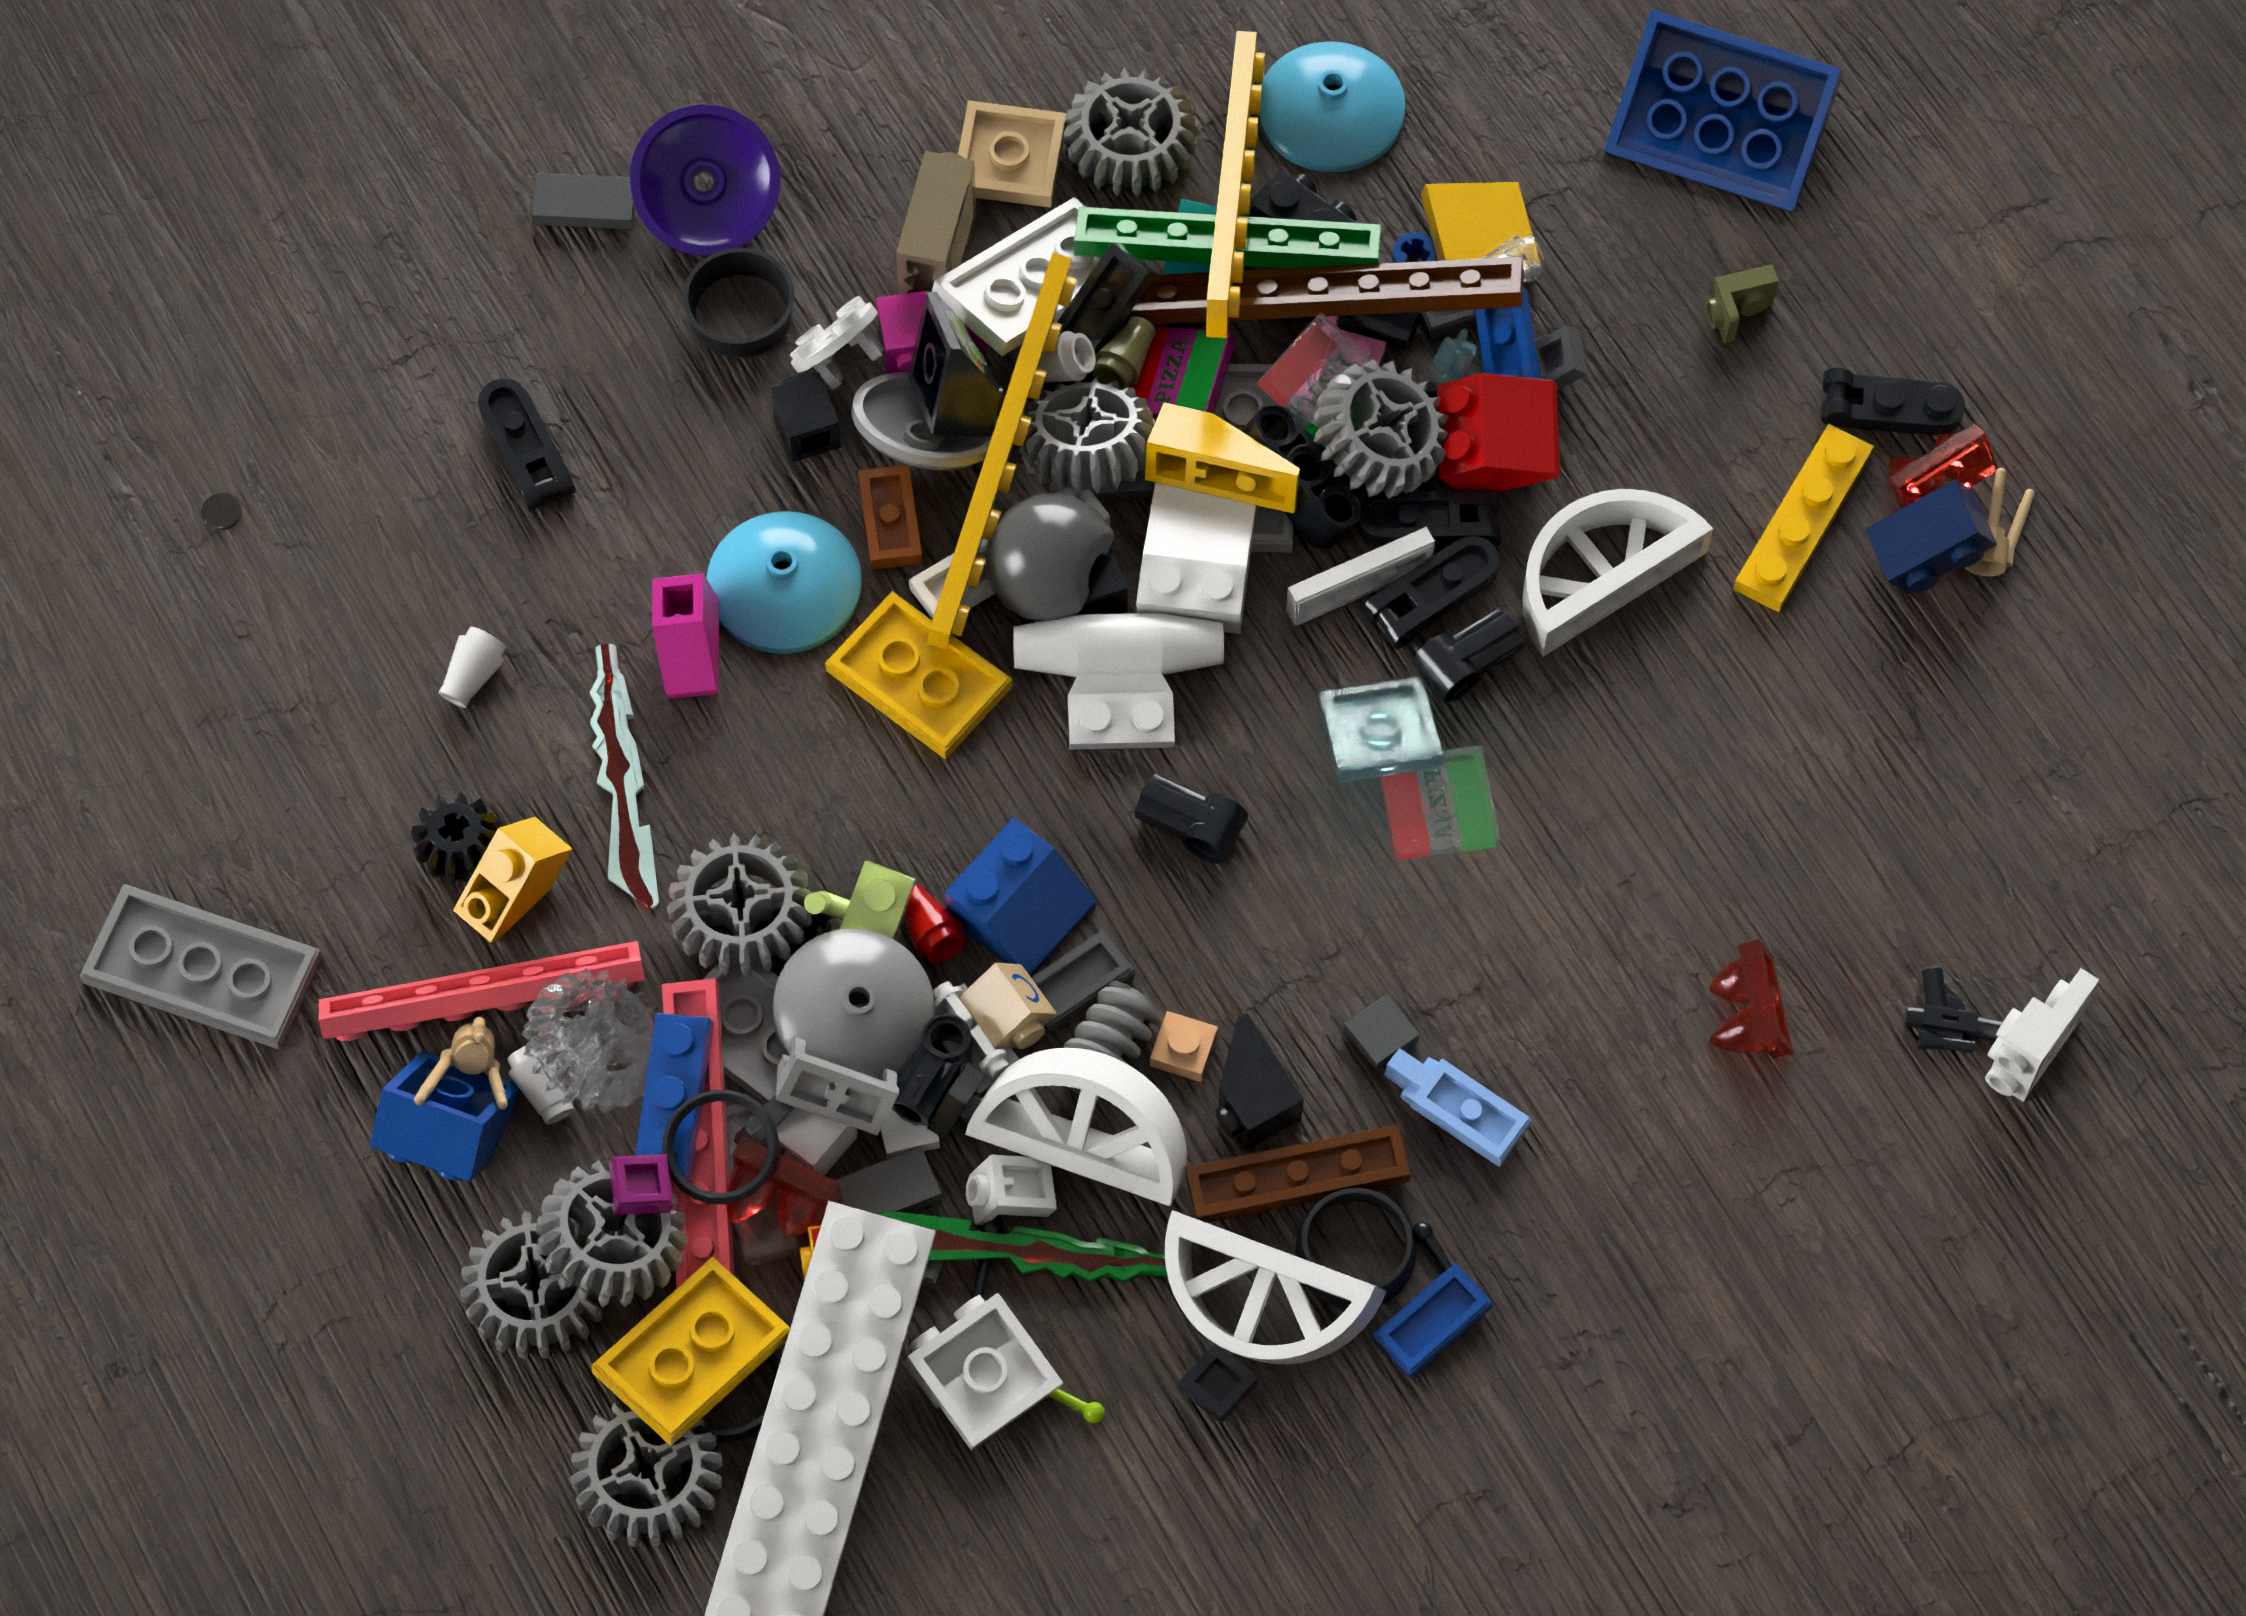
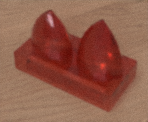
M1973 424L1961 433L1939 434L1934 450L1920 459L1891 457L1888 466V478L1902 509L1955 479L1970 489L1995 473L1998 465L1985 432L1976 424Z
M1759 939L1739 944L1740 957L1731 961L1720 970L1712 981L1709 990L1725 1000L1735 1002L1750 1001L1751 1006L1736 1012L1725 1020L1710 1037L1709 1042L1716 1047L1732 1052L1747 1053L1765 1050L1773 1060L1792 1055L1794 1051L1773 955Z
M742 1136L732 1153L735 1169L729 1180L727 1192L736 1191L746 1186L758 1175L767 1156L766 1147ZM778 1154L774 1171L765 1185L753 1195L739 1202L726 1204L729 1221L736 1223L757 1213L777 1193L781 1195L778 1204L779 1226L783 1236L788 1238L808 1231V1227L817 1225L824 1217L828 1201L842 1204L843 1201L840 1183Z

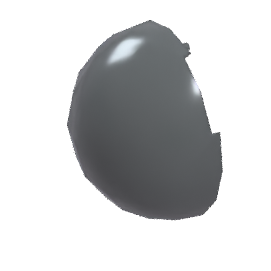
M1044 493L1017 502L1000 518L991 539L987 541L985 559L991 589L1005 608L1025 619L1051 621L1074 615L1082 610L1090 593L1088 580L1092 565L1100 554L1107 555L1115 538L1114 531L1095 508L1072 495Z

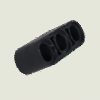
M1278 404L1263 406L1241 431L1300 468L1295 513L1284 512V514L1309 544L1317 548L1327 549L1332 547L1360 519L1362 513L1361 503L1354 491L1350 490V486L1342 476L1334 477L1335 467L1329 460L1321 461V449L1313 442L1310 435L1287 408Z

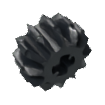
M461 791L455 798V802L447 804L446 799L438 795L436 811L421 808L419 818L422 824L412 826L411 830L413 842L417 843L413 849L417 862H420V864L427 863V873L433 879L446 872L447 880L453 886L459 879L460 873L467 872L468 878L472 877L497 829L501 827L498 816L494 813H487V805L481 798L468 805L467 797ZM458 835L462 836V840L456 842L452 841V837Z

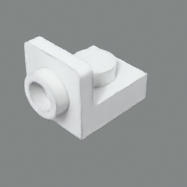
M990 1155L970 1173L966 1184V1199L968 1204L972 1206L975 1225H984L986 1222L992 1221L997 1215L1048 1217L1057 1209L1051 1165L1030 1157Z

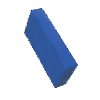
M1455 1262L1376 1331L1373 1337L1406 1375L1412 1379L1493 1308V1302Z

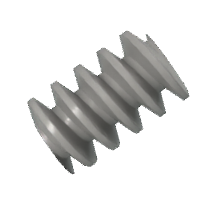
M1111 981L1108 984L1109 987L1103 988L1098 993V1004L1092 1005L1087 1010V1021L1081 1022L1075 1028L1076 1038L1067 1041L1064 1048L1092 1050L1126 1063L1121 1058L1122 1055L1133 1059L1139 1058L1141 1055V1049L1132 1041L1133 1038L1145 1042L1150 1041L1152 1038V1032L1143 1023L1144 1020L1158 1025L1162 1023L1163 1015L1138 990L1125 983ZM1068 1087L1072 1091L1080 1095L1081 1089Z

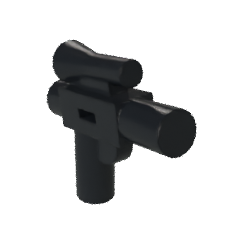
M1931 967L1922 971L1926 1004L1924 1007L1907 1005L1904 1018V1026L1919 1028L1917 1050L1940 1048L1973 1053L1974 1037L1996 1041L1998 1038L1996 1033L2004 1020L1978 1016V1012L1965 1011V1005L1960 998L1946 995L1942 968Z

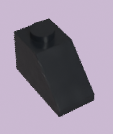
M1245 1013L1237 1018L1219 1086V1108L1215 1110V1113L1228 1137L1233 1138L1237 1135L1245 1149L1248 1150L1302 1119L1304 1099L1248 1013Z

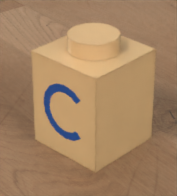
M995 962L959 996V999L994 1047L1025 1049L1033 1045L1044 1035V1026L1057 1015L1022 964Z

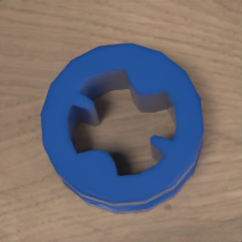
M1406 233L1399 237L1394 244L1392 263L1407 262V256L1411 257V252L1422 254V260L1419 258L1418 262L1437 261L1433 240L1423 233Z

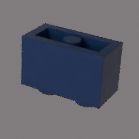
M1956 479L1866 528L1887 581L1907 594L1922 592L1933 587L1938 582V577L1955 568H1965L1977 563L1983 558L1984 552L1997 546V542L1975 492Z

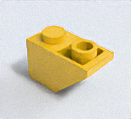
M536 817L498 828L453 911L490 943L497 941L551 889L573 849Z

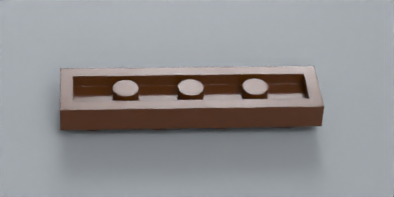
M1398 1124L1185 1167V1177L1195 1219L1205 1223L1322 1200L1331 1193L1343 1189L1364 1188L1372 1190L1410 1182L1411 1177Z

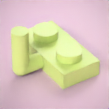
M864 861L850 900L826 891H819L808 894L804 900V906L809 913H824L842 920L840 929H865L878 932L895 940L917 879L873 862Z

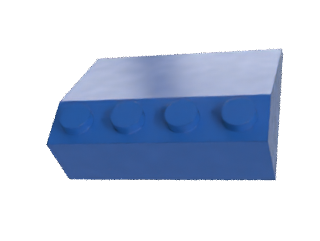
M1651 9L1604 153L1794 212L1827 124L1843 76L1842 69Z

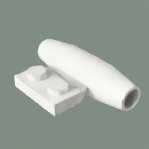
M1163 613L1072 615L1051 621L1045 620L1013 626L1014 668L1076 677L1068 694L1069 750L1174 747L1173 691H1171L1163 675L1223 664V623Z

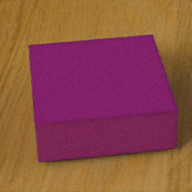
M667 1154L611 1157L609 1169L615 1215L671 1212L673 1199Z

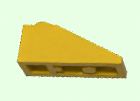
M1163 403L1147 441L1146 481L1295 513L1300 468L1214 413Z

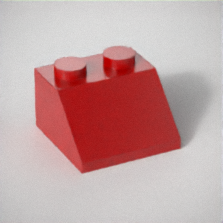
M1480 373L1437 385V397H1441L1438 413L1449 416L1446 424L1440 427L1449 433L1444 444L1441 445L1446 451L1443 462L1439 464V478L1455 490H1491L1499 493L1560 478L1557 384L1554 381Z

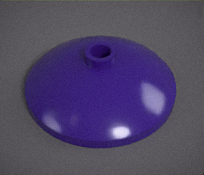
M696 104L669 112L657 120L645 132L632 157L629 186L633 205L638 216L657 239L683 253L710 256L725 249L740 248L762 231L777 205L780 192V170L771 143L754 122L741 113L727 107L712 104ZM705 172L712 177L713 186L710 190L700 191L695 187L694 178L698 173Z

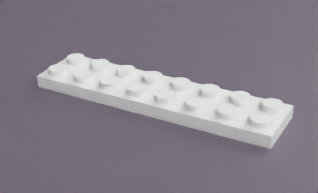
M828 1201L704 1616L825 1615L935 1240V1230Z

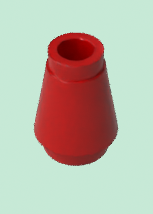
M915 884L903 920L917 954L920 957L927 958L929 962L934 964L945 962L954 957L965 943V937L962 934L963 925L928 893L922 885Z

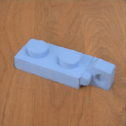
M1399 1048L1386 1065L1384 1075L1403 1089L1400 1097L1410 1104L1412 1109L1498 1167L1502 1165L1530 1126L1531 1119L1529 1116L1444 1059L1438 1062L1428 1057L1424 1064H1422Z

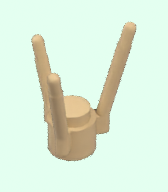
M1950 466L1947 469L1948 483L1955 479L1959 481L1957 469L1954 466ZM2004 468L1996 470L1988 524L1997 542V546L1984 552L1983 558L1977 563L1965 567L1967 571L1975 575L1998 576L2005 572L2006 567L2013 566L2014 550L2035 496L2034 490L2027 489L2025 491L2008 536L2005 537V530L1999 526L2006 470Z
M482 1017L475 1018L473 1023L466 1024L455 1032L451 1048L441 1052L439 1062L414 1097L415 1104L422 1105L431 1095L449 1067L455 1066L462 1073L469 1075L484 1072L488 1076L497 1107L501 1110L507 1108L506 1094L499 1073L500 1064L494 1059L495 1037L491 1030L485 1026V1020Z

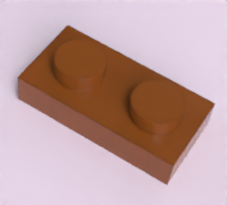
M909 465L858 470L871 570L922 564V551Z

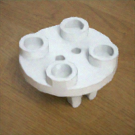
M857 296L836 312L838 319L824 330L818 324L809 329L797 339L795 343L798 347L790 354L793 359L791 364L797 373L814 367L833 390L841 385V380L844 378L833 363L832 358L835 352L849 343L853 347L858 343L872 361L882 356L881 352L884 349L868 327V324L877 315V310L871 302L865 303L860 296Z

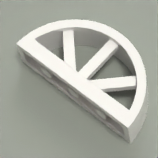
M1616 489L1602 491L1578 499L1560 510L1543 527L1533 544L1527 563L1523 587L1522 606L1524 620L1529 636L1539 653L1544 657L1708 553L1713 528L1705 519L1686 505L1670 497L1645 490ZM1630 525L1625 561L1613 568L1584 532L1603 526ZM1646 528L1666 535L1643 549ZM1569 542L1597 576V579L1591 583L1542 576L1541 573L1551 556L1563 544ZM1541 594L1566 599L1546 610Z
M1054 1048L1038 1051L1014 1062L993 1082L972 1115L965 1135L1167 1206H1171L1185 1180V1167L1187 1166L1186 1141L1179 1119L1168 1100L1149 1079L1133 1067L1116 1058L1092 1050ZM1053 1085L1081 1089L1073 1121L1051 1114L1034 1087ZM1015 1094L1020 1103L1007 1098ZM1100 1096L1121 1109L1132 1119L1136 1126L1115 1135L1090 1128L1097 1097ZM1149 1142L1151 1148L1142 1146L1141 1144Z
M1173 1210L1171 1212L1165 1237V1263L1172 1292L1181 1310L1198 1331L1220 1347L1243 1357L1270 1364H1297L1329 1355L1354 1339L1374 1317L1387 1292L1375 1285ZM1192 1243L1235 1259L1194 1278L1191 1259ZM1259 1268L1235 1333L1232 1335L1213 1318L1200 1295ZM1276 1275H1278L1305 1339L1284 1345L1252 1344V1339ZM1302 1284L1350 1301L1351 1304L1331 1325L1321 1330Z

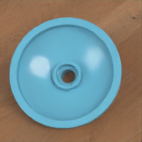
M1318 42L1301 46L1276 61L1266 73L1264 83H1261V112L1258 115V120L1263 134L1279 154L1294 164L1310 170L1344 172L1366 166L1383 156L1392 147L1403 127L1405 96L1398 77L1381 58L1356 45L1343 42ZM1336 86L1340 89L1332 91L1327 89L1326 87Z
M772 512L743 522L720 542L710 560L707 572V580L719 598V624L733 638L744 645L768 653H797L815 648L827 642L848 624L858 607L862 591L859 559L848 539L830 523L818 517L800 512ZM781 561H787L791 564L790 567L784 570L776 569L774 565Z

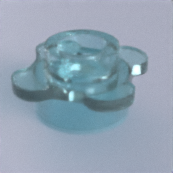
M1462 329L1456 339L1446 337L1442 342L1433 362L1434 365L1440 367L1435 379L1436 382L1441 383L1445 376L1453 380L1461 379L1467 372L1477 349L1476 345L1465 340L1468 334L1467 330Z

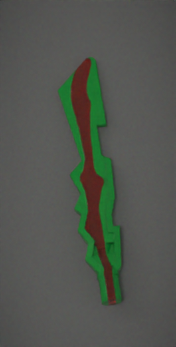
M883 1211L880 1213L881 1216L936 1231L928 1262L1009 1259L1021 1275L1048 1269L1062 1280L1073 1275L1089 1283L1105 1277L1122 1283L1142 1275L1168 1277L1165 1255L1147 1252L1138 1245L1096 1237L1095 1243L1083 1242L1063 1233L1015 1226L1008 1235L970 1231L971 1220Z

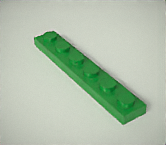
M1079 207L1074 237V256L1101 258L1110 244L1115 242L1123 245L1140 260L1211 264L1216 215ZM1240 216L1248 218L1246 248H1236V252H1244V266L1299 268L1378 264L1381 224Z

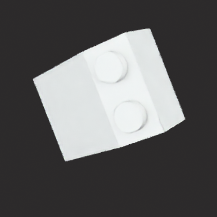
M1155 483L1136 601L1137 613H1163L1219 621L1223 623V632L1241 634L1257 505Z

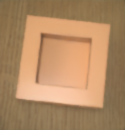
M1167 1011L1150 1057V1066L1201 1082L1218 1035V1027Z

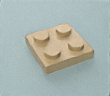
M968 100L958 155L965 159L974 160L976 198L1051 208L1066 128V113Z

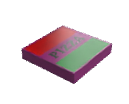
M1154 327L1156 335L1150 344L1138 383L1128 388H1134L1137 397L1146 399L1147 406L1152 411L1155 422L1163 403L1215 413L1236 343L1232 332H1227V338L1206 337L1205 329Z

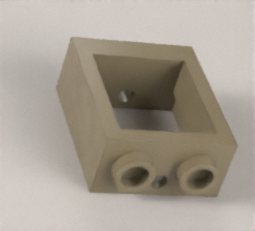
M925 151L896 251L899 295L920 291L932 292L936 279L963 264L976 218L974 160L965 159L952 152L939 154Z

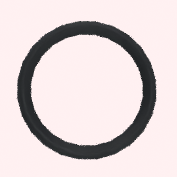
M713 1090L700 1093L688 1099L675 1111L668 1121L663 1135L662 1154H667L669 1176L682 1192L701 1202L725 1205L739 1202L753 1195L765 1185L773 1173L778 1159L779 1138L770 1114L760 1103L745 1094L732 1090ZM715 1101L733 1102L750 1110L760 1120L768 1141L767 1156L758 1175L746 1186L727 1193H711L689 1183L679 1171L673 1152L674 1138L683 1119L694 1109Z

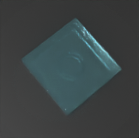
M1422 677L1319 692V706L1339 783L1443 767V752Z

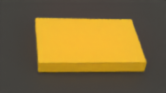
M892 591L825 662L826 671L946 760L1012 688V678L953 635L947 650L927 644L932 620Z
M712 1257L592 1364V1373L664 1441L672 1446L787 1341L790 1327Z

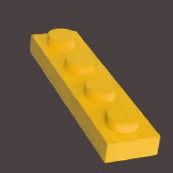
M1830 424L1827 425L1736 578L1733 590L1778 613L1780 612L1869 461L1873 452V445Z

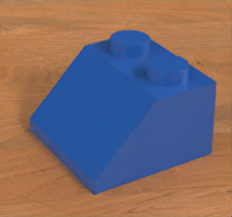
M1014 817L945 891V907L962 923L963 931L1004 963L1022 964L1030 977L1035 974L1096 906L1094 897L1058 851Z
M422 1051L382 1088L369 1147L386 1152L395 1161L402 1163L414 1162L434 1169L440 1176L446 1179L471 1182L490 1162L521 1090L514 1082L501 1078L508 1103L507 1108L501 1110L497 1107L488 1076L484 1072L469 1075L462 1073L455 1066L449 1067L422 1105H417L414 1103V1097L440 1060V1056Z

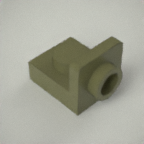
M1773 264L1714 279L1711 296L1705 301V310L1710 326L1713 329H1719L1724 343L1735 341L1740 322L1739 314L1744 316L1755 315L1773 305L1779 283Z

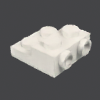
M2080 968L2070 984L2061 979L2045 1003L2033 997L2023 1012L2013 1008L1997 1031L1996 1035L1998 1038L1987 1056L1994 1060L1991 1069L1985 1076L1988 1085L2002 1095H2013L2024 1102L2081 1021L2099 979Z
M999 1293L987 1301H984L981 1295L974 1297L953 1314L958 1320L956 1323L941 1333L934 1326L908 1345L913 1353L907 1356L905 1366L936 1409L939 1407L942 1409L971 1451L1063 1385V1381Z

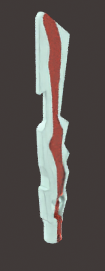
M601 644L595 649L598 677L590 691V695L596 705V709L591 718L590 725L597 736L592 747L603 760L597 784L613 795L608 881L646 907L655 909L659 905L651 828L650 825L639 826L636 795L645 787L637 745L628 728V719H634L625 679L618 668L616 646L613 644Z

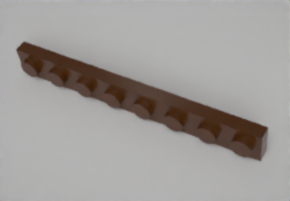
M1522 257L1244 270L1243 282H1233V286L1241 287L1239 318L1229 317V321L1522 307L1523 259ZM1210 272L1157 274L1121 326H1126L1129 319L1134 316L1142 317L1152 325L1206 322Z

